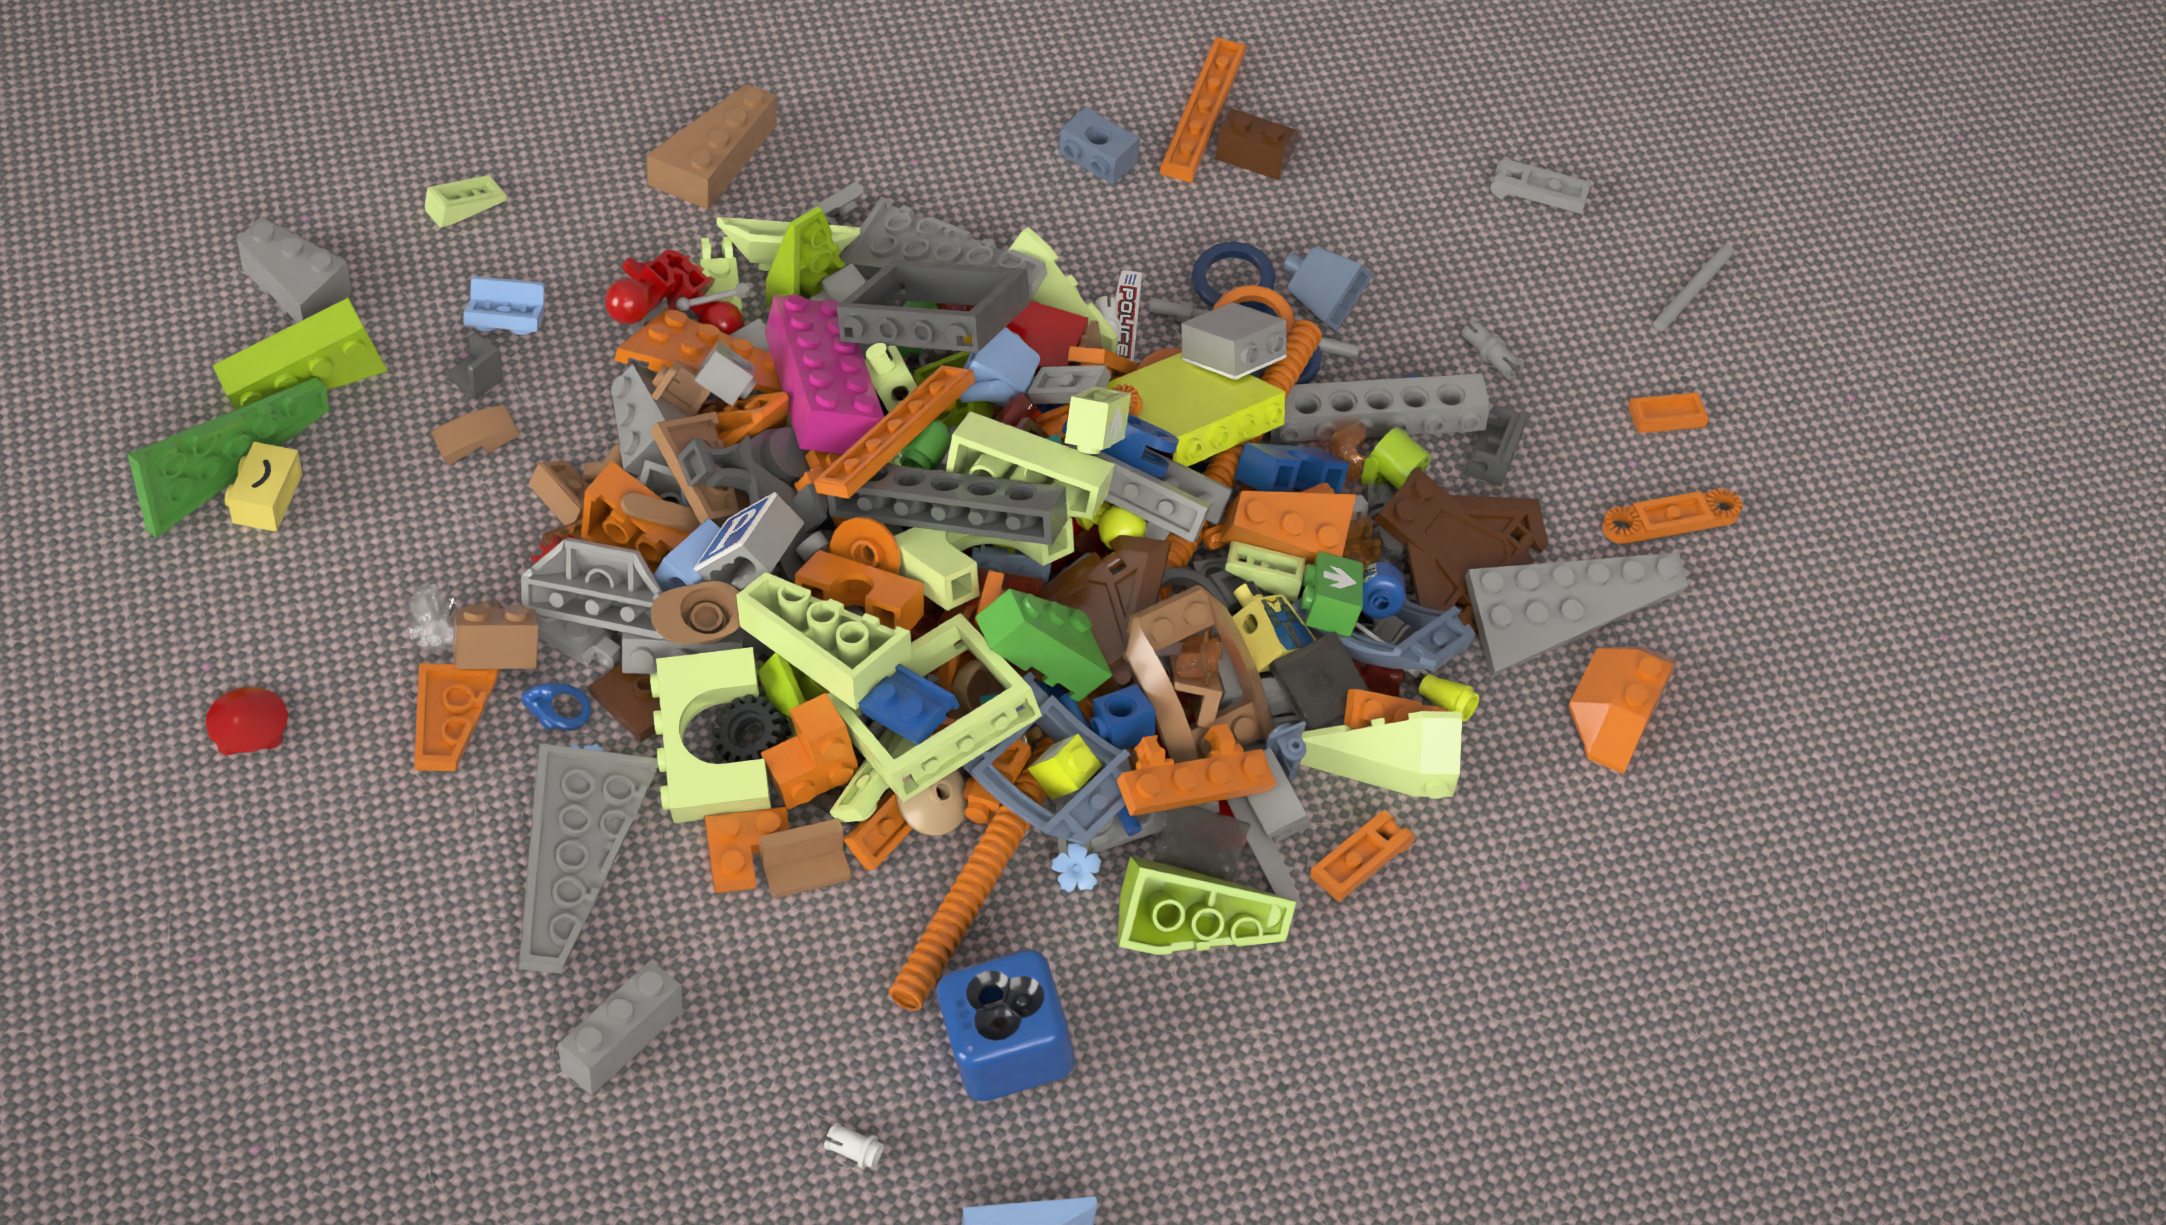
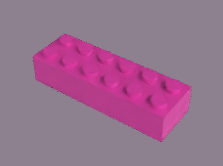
M795 294L787 296L774 295L765 329V336L782 392H786L789 396L788 412L799 448L844 454L884 418L859 343L840 342L837 315L839 302L830 299L823 301L808 300Z

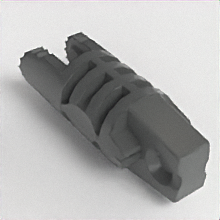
M1368 483L1364 491V498L1368 502L1367 526L1376 561L1387 562L1396 566L1398 564L1397 556L1402 554L1404 546L1374 521L1375 517L1391 500L1393 494L1388 484Z

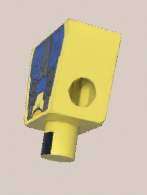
M1249 581L1234 591V595L1243 609L1232 618L1250 651L1258 673L1292 666L1320 645L1282 594L1263 597L1254 581Z

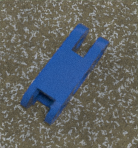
M1128 413L1125 439L1111 445V448L1100 451L1149 475L1165 477L1170 464L1160 456L1145 450L1146 445L1159 451L1174 453L1179 439L1172 433ZM1065 422L1062 428V432L1065 435L1067 431L1068 422Z

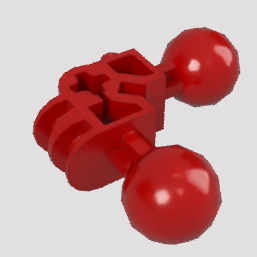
M665 250L659 257L653 261H646V263L636 262L632 258H627L622 265V269L632 279H620L610 285L604 298L605 308L611 319L620 324L632 325L641 322L647 316L650 309L653 310L660 305L664 297L667 298L670 310L679 311L676 307V302L679 298L693 299L705 296L713 286L715 278L704 275L702 273L704 268L701 265H694L689 261L690 255L684 256L675 250ZM717 300L690 307L699 316V323L713 325L724 334L731 335L744 327L743 316L740 310L729 301Z

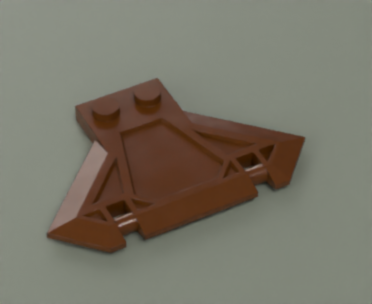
M1419 468L1414 471L1374 519L1375 522L1406 547L1417 604L1429 609L1448 611L1457 603L1463 608L1458 615L1464 626L1470 624L1476 635L1478 634V629L1472 623L1475 616L1464 577L1469 569L1533 564L1535 560L1528 553V550L1532 548L1541 553L1548 545L1539 499L1450 495ZM1511 533L1518 538L1517 541L1510 536Z
M1119 535L1109 542L1114 552L1101 559L1094 551L1031 593L1035 597L1051 602L1055 601L1058 604L1073 609H1080L1090 619L1092 634L1112 673L1109 679L1087 695L1092 705L1095 698L1135 684L1142 691L1129 663L1123 659L1122 652L1126 651L1130 636L1126 631L1131 615L1157 604L1171 541ZM1124 564L1126 568L1113 576L1111 572ZM1004 658L1021 678L1031 672L1035 676V682L1045 683L1042 678L1045 674L1037 669L1030 667L1025 671ZM1161 662V664H1162L1163 668L1165 669V671H1166L1168 677H1170V675H1169V673H1168L1166 667H1165V666L1163 665V663Z

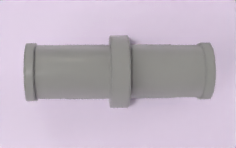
M1475 319L1470 321V325L1475 330L1473 332L1466 325L1462 330V337L1468 340L1480 352L1479 355L1486 363H1492L1506 379H1515L1516 375L1511 371L1512 368L1520 374L1524 368V363L1506 348V342L1499 336L1494 337L1480 321Z

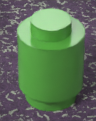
M933 420L901 450L902 456L899 460L901 466L935 470L952 440L948 427L939 420Z

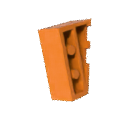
M1241 491L1227 508L1219 541L1231 545V541H1237L1305 558V567L1307 564H1314L1318 551L1342 557L1356 494Z

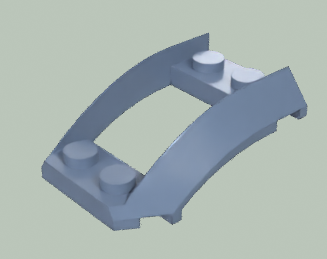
M1302 598L1292 603V607L1305 623L1306 609L1301 608ZM1405 600L1400 611L1394 616L1406 625H1410L1412 631L1409 637L1398 645L1379 642L1352 631L1350 637L1307 626L1314 637L1357 661L1386 668L1426 669L1432 672L1468 648L1476 635L1470 624L1466 626L1462 624L1458 617L1460 610L1454 606L1448 611H1439L1419 606ZM1361 610L1360 613L1373 622L1374 618L1364 614Z
M1029 672L1022 679L1032 688L1042 716L969 761L963 767L993 797L1029 824L1048 835L1085 845L1126 805L1116 780L1123 772L1132 771L1128 759L1130 753L1126 749L1120 750L1091 731L1053 695L1049 697L1034 681L1035 676ZM1020 705L1015 709L1019 712L1024 708ZM1033 724L1041 728L1056 743L1079 734L1102 764L1097 771L1098 774L1056 815L1027 797L992 765Z

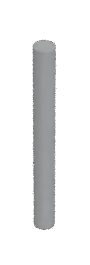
M1724 244L1655 319L1653 326L1656 330L1662 332L1673 322L1734 254L1732 246Z

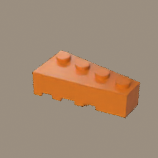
M611 460L585 490L581 536L590 542L637 550L642 555L650 571L655 573L662 560L684 541L691 532L625 514L621 509L620 503L622 498L629 492L663 499Z

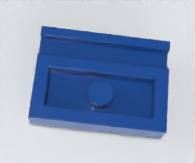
M898 664L895 667L897 672L891 677L886 676L858 704L863 714L918 745L947 719L945 714L951 708L956 710L959 704L952 693Z

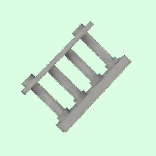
M1067 444V447L1077 450V445ZM1145 448V450L1160 456L1170 464L1165 477L1149 475L1101 451L1099 454H1089L1115 464L1106 501L1192 543L1198 539L1205 520L1216 525L1219 524L1233 489L1148 448Z

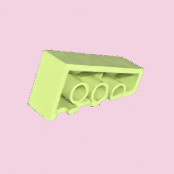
M970 411L952 434L946 472L1064 486L1066 490L1067 516L1092 519L1108 496L1115 464Z
M767 572L736 594L741 628L854 710L859 707L858 703L886 676L891 677L897 672L895 667L898 664L906 668L912 664L910 631L899 626L893 630L881 625L880 619L867 613L862 617L844 610V604L833 599L823 601L811 596V590Z

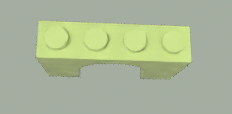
M1067 516L1068 521L1053 545L913 527L894 536L901 555V567L898 575L924 583V595L948 611L980 596L977 562L962 553V550L981 544H1002L1018 549L1044 566L1074 552L1072 518Z
M753 647L656 659L657 673L650 674L653 698L660 697L661 710L654 711L653 713L656 735L663 734L664 747L657 748L659 771L667 773L668 785L660 786L663 810H670L673 822L680 823L705 820V816L771 809L765 759L712 764L697 759L683 745L684 733L689 722L702 710L714 705L734 703L733 700L738 697L742 701H746V695H753L758 699L759 688Z

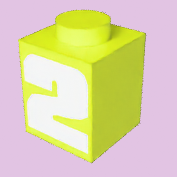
M1076 734L1052 744L1028 770L1051 800L1079 790L1098 771L1102 764L1080 735Z

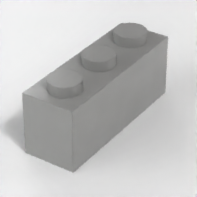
M650 960L558 1043L561 1071L593 1095L683 1012L682 985Z

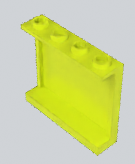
M1182 352L1112 380L1106 386L1107 389L1113 387L1115 389L1117 385L1123 386V384H1127L1128 386H1133L1138 391L1143 401V408L1138 418L1172 433L1179 439L1176 450L1173 453V461L1185 467L1284 425V390L1249 374L1235 380L1182 361Z

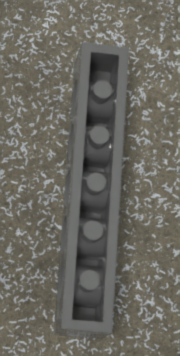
M887 464L849 499L827 495L829 515L832 517L851 519L861 516L873 518L885 524L1053 545L1068 521L1066 490L1064 486Z

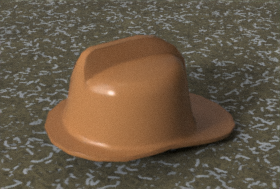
M708 581L667 590L654 600L650 610L651 622L656 631L668 641L677 644H716L740 627L736 594L740 591L732 585L721 581Z

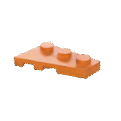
M419 663L415 771L457 770L500 676V669H455V664Z

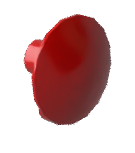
M242 687L229 691L214 701L207 712L205 726L210 739L216 743L217 749L221 754L234 755L236 753H251L264 748L274 749L283 741V732L287 727L288 711L284 701L274 692L260 687Z

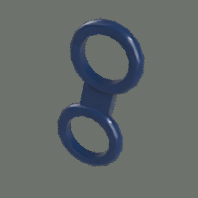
M1234 241L1216 244L1205 250L1193 265L1191 280L1195 293L1205 304L1213 307L1223 294L1215 291L1208 284L1206 273L1212 264L1221 259L1231 257L1241 258L1252 263L1259 270L1261 276L1260 283L1257 286L1273 290L1276 274L1272 261L1262 250L1248 243ZM1256 301L1239 303L1240 305L1278 317L1275 311L1264 303ZM1319 344L1295 384H1309L1319 372L1322 359ZM1259 371V372L1257 373L1256 377L1258 378V376H1259L1262 372Z

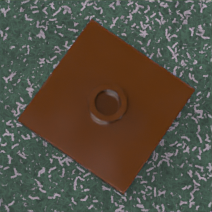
M620 664L589 685V694L639 742H642L656 732L653 712L661 710L660 697L653 698L650 674L622 673V664Z

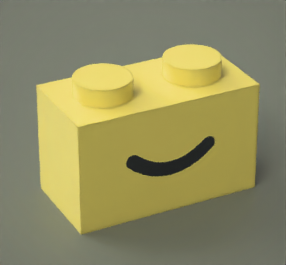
M253 442L248 455L242 456L239 462L238 476L235 483L230 484L226 490L225 505L229 507L232 523L278 531L302 477L298 450Z

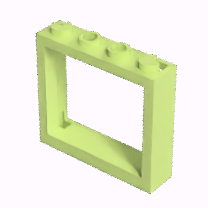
M961 613L911 643L912 664L907 668L923 677L969 649L1006 690L898 758L893 759L858 718V716L863 714L860 706L856 710L852 707L850 709L848 704L831 692L827 694L846 724L851 742L903 803L1042 716L1032 688L1002 656L990 650L985 638ZM961 639L963 640V641H961L960 643H958V644H956V645L954 646V643H956L957 641H959V640H961ZM1021 705L1024 709L1017 712L1015 708ZM910 775L911 779L904 783L902 779Z

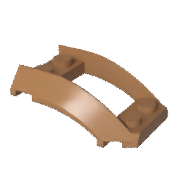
M1199 585L1131 615L1126 633L1130 634L1126 651L1122 652L1123 659L1129 663L1144 695L1155 708V723L1162 745L1167 747L1169 757L1174 760V764L1207 758L1212 747L1210 742L1204 739V736L1210 728L1197 726L1196 722L1188 724L1173 685L1155 652L1214 625L1230 657L1244 699L1217 711L1214 725L1227 723L1235 738V744H1240L1242 747L1262 737L1268 739L1269 733L1275 728L1258 670L1228 609Z

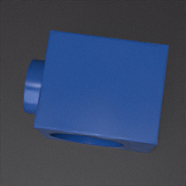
M1137 684L1093 699V717L1090 718V727L1102 739L1123 750L1139 744L1143 737L1155 735V708Z

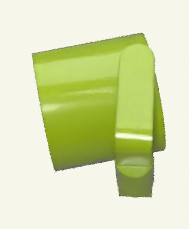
M1395 427L1381 439L1370 456L1365 459L1361 484L1367 487L1368 483L1384 484L1388 481L1399 490L1417 468L1423 472L1426 470L1431 462L1432 454L1414 441L1406 431Z

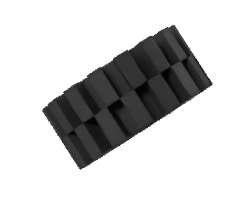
M746 695V703L739 697L734 699L733 702L736 707L733 709L726 704L722 708L726 716L723 718L717 715L715 719L720 728H712V735L717 739L713 741L714 747L728 763L762 759L761 752L789 740L786 736L792 735L791 728L787 725L789 722L786 717L771 702L760 696L756 699L753 695ZM754 722L763 723L765 731L762 738L751 747H742L739 743L742 731Z

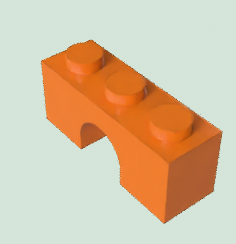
M818 550L795 574V584L811 590V596L823 601L833 599L844 604V607L852 605L865 607V613L879 618L881 625L893 630L899 626L910 631L924 616V583L821 550Z

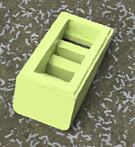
M490 175L427 187L425 211L442 228L506 201L507 195Z
M1231 541L1225 570L1248 582L1254 581L1256 586L1274 595L1282 594L1288 601L1296 602L1302 584L1306 559ZM1239 557L1246 560V562L1238 561Z

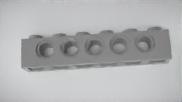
M1483 374L1295 384L1285 399L1284 425L1268 431L1270 443H1292L1297 441L1385 436L1395 427L1406 431L1409 435L1473 432L1486 430L1490 404Z

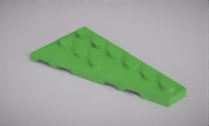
M317 378L310 379L129 453L128 458L146 530L156 538L235 481L238 476L239 462L242 456L248 455L253 442L281 447L327 413L330 407L326 385Z

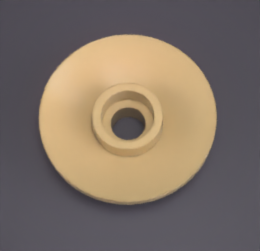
M955 770L904 803L896 795V802L902 817L914 830L928 836L944 835L957 828L965 816L968 801L963 799V793L966 784L960 772ZM908 775L902 780L905 783L908 780H910L911 777L910 775ZM936 788H938L941 793V799L937 796Z

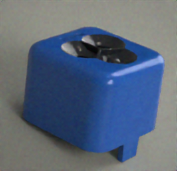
M1031 949L1014 952L952 971L944 975L937 986L938 1003L964 1089L972 1099L981 1102L991 1101L1062 1079L1073 1070L1076 1059L1067 1020L1049 963L1040 952ZM1002 1000L1000 1003H996L987 1007L983 1006ZM996 1019H1005L1008 1022V1026L1004 1031L996 1032L991 1028L992 1023Z

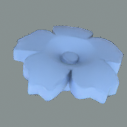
M1079 843L1068 844L1067 855L1060 853L1057 858L1052 859L1051 869L1062 873L1057 877L1060 889L1071 892L1077 884L1079 890H1092L1093 886L1097 884V880L1092 873L1099 872V865L1101 863L1098 854L1092 853L1086 856L1087 848L1082 847Z

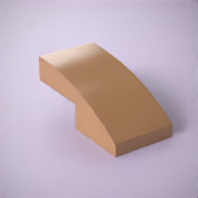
M505 405L489 407L463 415L430 431L443 459L449 465L481 446L487 453H490L520 435Z

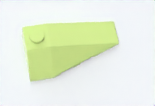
M1420 711L1409 713V720L1386 724L1385 718L1371 720L1372 726L1352 730L1346 725L1305 731L1301 737L1307 750L1300 764L1410 796L1429 797L1432 799L1453 797L1460 775L1461 712Z

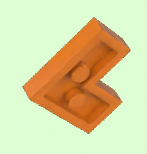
M786 807L705 816V829L714 893L756 888L752 854L759 853V836L790 829Z

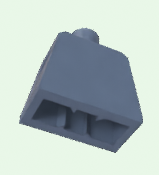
M1318 247L1312 248L1305 259L1296 253L1290 254L1283 265V270L1293 276L1287 289L1335 331H1338L1373 277V274L1362 264Z

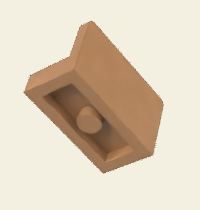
M1170 654L1168 666L1173 688L1178 691L1191 693L1190 698L1197 726L1211 728L1214 725L1222 696V688L1215 663Z
M839 818L759 836V860L772 898L776 899L846 882L851 879V871L843 851V828Z

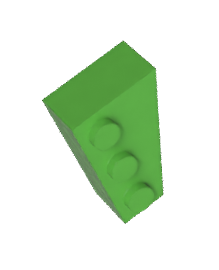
M1009 588L975 616L990 650L1025 671L1030 667L1037 669L1045 674L1042 677L1043 682L1051 687L1057 683L1065 686L1070 691L1068 693L1069 698L1076 702H1080L1112 676L1108 664L1092 634L1091 621L1080 609H1073L1058 604L1055 601L1051 602L1035 597L1032 594H1026Z

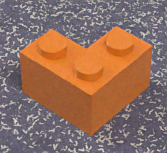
M827 693L790 709V715L797 736L761 752L762 759H765L768 777L787 810L807 803L814 797L837 786L848 783L859 769L846 724Z

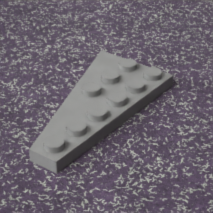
M882 196L862 224L861 235L849 244L840 258L846 266L853 263L862 276L868 277L874 276L892 260L1027 269L1029 296L1031 297L1035 296L1047 275L1045 262L1013 249L1006 252L996 248L993 241L986 238L982 241L973 239L971 232L931 216L926 218L919 217L914 214L913 209L907 206H902L900 209L894 207L889 199Z
M1679 552L1469 569L1464 576L1490 678L1502 674L1504 670L1517 664L1520 666L1527 663L1533 657L1548 650H1556L1596 632L1606 624L1625 619L1629 614L1644 607L1649 608L1683 593L1688 587Z
M540 743L537 757L518 969L562 973L659 769L658 758Z

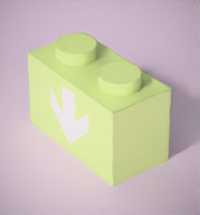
M1093 386L1071 396L1065 443L1077 445L1079 452L1099 454L1100 450L1111 448V445L1125 439L1131 393Z

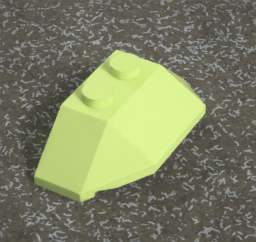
M717 217V225L749 262L759 263L758 270L770 271L790 222ZM829 225L833 233L831 236L833 243L839 247L840 252L861 235L862 227Z

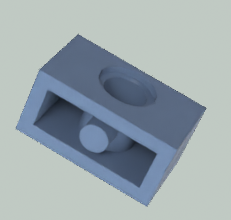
M1085 107L1061 128L1059 154L1089 170L1094 175L1114 184L1137 164L1140 138Z

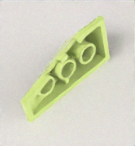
M1029 227L1024 229L1009 250L1013 249L1045 262L1047 269L1044 281L1035 296H1030V301L1088 317V326L1091 320L1098 321L1102 348L1116 354L1118 335L1092 302L1086 304L1076 288L1078 282L1072 274L1065 277L1056 265L1055 261L1059 257L1054 250Z

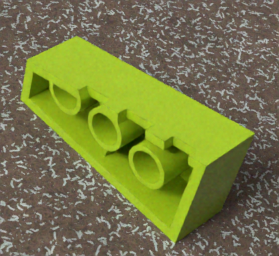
M349 298L212 365L235 410L313 378H317L326 385L327 390L388 371Z

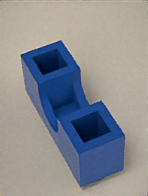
M1245 443L1234 478L1259 491L1292 492L1293 488L1303 491L1324 482L1333 488L1335 494H1340L1350 463L1317 447Z

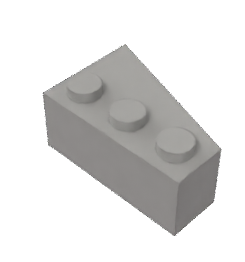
M261 217L237 238L242 269L267 296L271 295L279 303L280 309L286 316L290 315L297 323L344 300L352 292L347 261Z

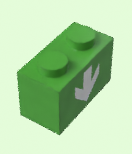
M1318 551L1314 564L1306 565L1301 584L1305 587L1301 600V608L1306 609L1305 625L1350 637L1363 607V563Z

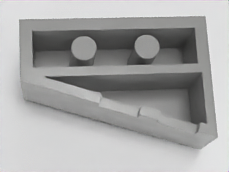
M632 364L621 376L615 379L611 386V393L615 408V421L617 423L623 469L641 476L644 462L647 459L669 466L650 432L657 422L689 416L662 397L658 401L653 399L651 396L657 387L652 384V381L657 374Z

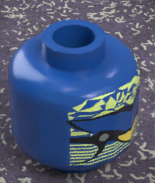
M1387 562L1368 564L1363 568V607L1361 610L1364 614L1378 619L1392 617L1398 613L1405 603L1406 596L1403 574L1396 566Z

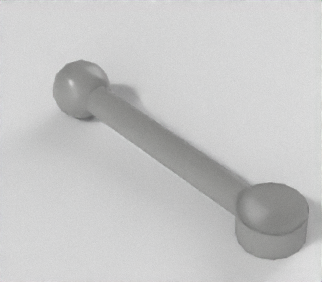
M739 283L735 289L693 299L681 297L677 300L676 307L679 311L685 312L691 306L733 296L746 298L750 295V286L746 283Z

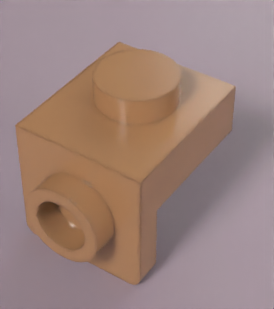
M677 360L670 368L664 365L655 376L652 384L657 388L651 397L656 401L662 397L688 416H695L711 391L694 381L696 371L680 360Z

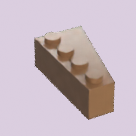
M748 84L742 86L646 155L648 185L709 210L777 126V96Z

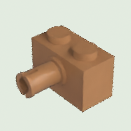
M486 600L481 605H470L464 609H454L453 657L455 669H536L538 622L535 609H528L521 605H510L503 609L501 603L493 600V607H490L489 600Z

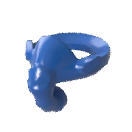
M547 682L546 684L533 686L531 689L525 690L521 695L523 706L527 707L529 712L538 718L547 730L552 728L564 731L579 729L588 721L591 713L590 701L580 689L568 684ZM561 693L574 696L581 704V714L575 718L560 716L553 708V698Z

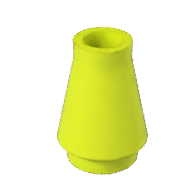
M1427 674L1419 686V694L1426 697L1436 707L1448 709V712H1461L1463 722L1471 718L1478 706L1479 695L1473 692L1472 686L1438 678L1432 674Z

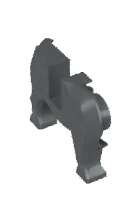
M792 427L767 429L751 440L749 435H747L740 444H734L722 449L709 447L701 438L693 439L677 458L689 487L705 483L711 488L727 486L741 489L749 494L750 506L775 492L804 521V524L770 573L795 584V574L805 564L804 560L795 550L804 540L815 532L813 531L828 518L826 515L828 511L827 499L823 494L816 493L814 483L807 484L799 492H797L794 485L795 482H798L804 476L805 472L810 471L805 455L810 450L799 448L794 428ZM836 529L820 532L830 543Z

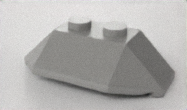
M567 537L521 575L522 606L528 609H535L536 615L661 640L665 639L656 631L651 622L650 614L653 602L662 593V590L642 555L637 550Z

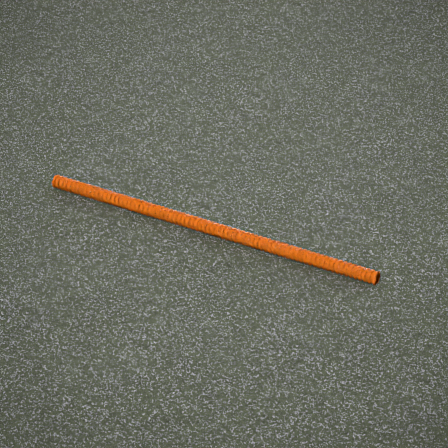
M1307 320L1296 321L1286 336V358L1268 365L1264 375L1260 378V380L1284 390L1285 399L1290 394L1294 384L1299 379V375L1303 372L1304 367L1308 364V360L1312 357L1313 352L1322 340V332L1318 326ZM1266 433L1215 454L1202 475L1232 489L1237 482V479L1234 477L1245 443L1260 444ZM1205 520L1198 539L1193 543L1170 532L1165 541H1171L1166 568H1185L1193 556V552L1203 539L1202 532L1212 522ZM1167 585L1160 589V602L1167 599V595L1172 591L1174 585ZM1086 696L1077 704L1090 727V718L1093 717V705ZM1044 733L1043 739L1039 741L1037 748L1032 753V757L1027 761L1026 767L1022 769L1014 785L1041 807L1043 802L1047 800L1048 795L1028 768L1052 744L1056 743L1046 733ZM1001 805L997 810V814L992 819V824L986 828V833L980 838V843L975 846L974 853L969 856L968 863L963 866L962 872L957 876L956 882L950 888V892L944 897V902L938 907V912L932 917V922L927 925L926 932L921 935L920 942L915 945L914 952L907 958L908 963L902 966L901 973L896 976L895 983L890 986L889 994L899 1006L913 1011L920 1010L923 1007L924 1000L929 997L930 990L935 987L936 980L941 977L942 969L947 967L949 959L953 957L955 949L959 947L961 939L965 937L967 929L972 925L973 919L978 915L979 909L985 903V899L989 897L991 889L996 885L997 879L1001 877L1002 870L1007 867L1008 860L1013 857L1014 850L1018 848L1020 841L1030 828L1031 824L1013 813L1006 806Z

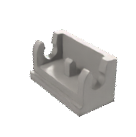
M1270 747L1263 752L1276 785L1270 792L1248 795L1247 798L1268 838L1272 837L1274 842H1278L1311 827L1307 813Z

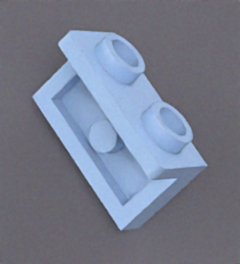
M474 276L471 280V299L464 310V325L474 326L479 331H492L496 328L508 329L518 335L537 332L544 318V283Z

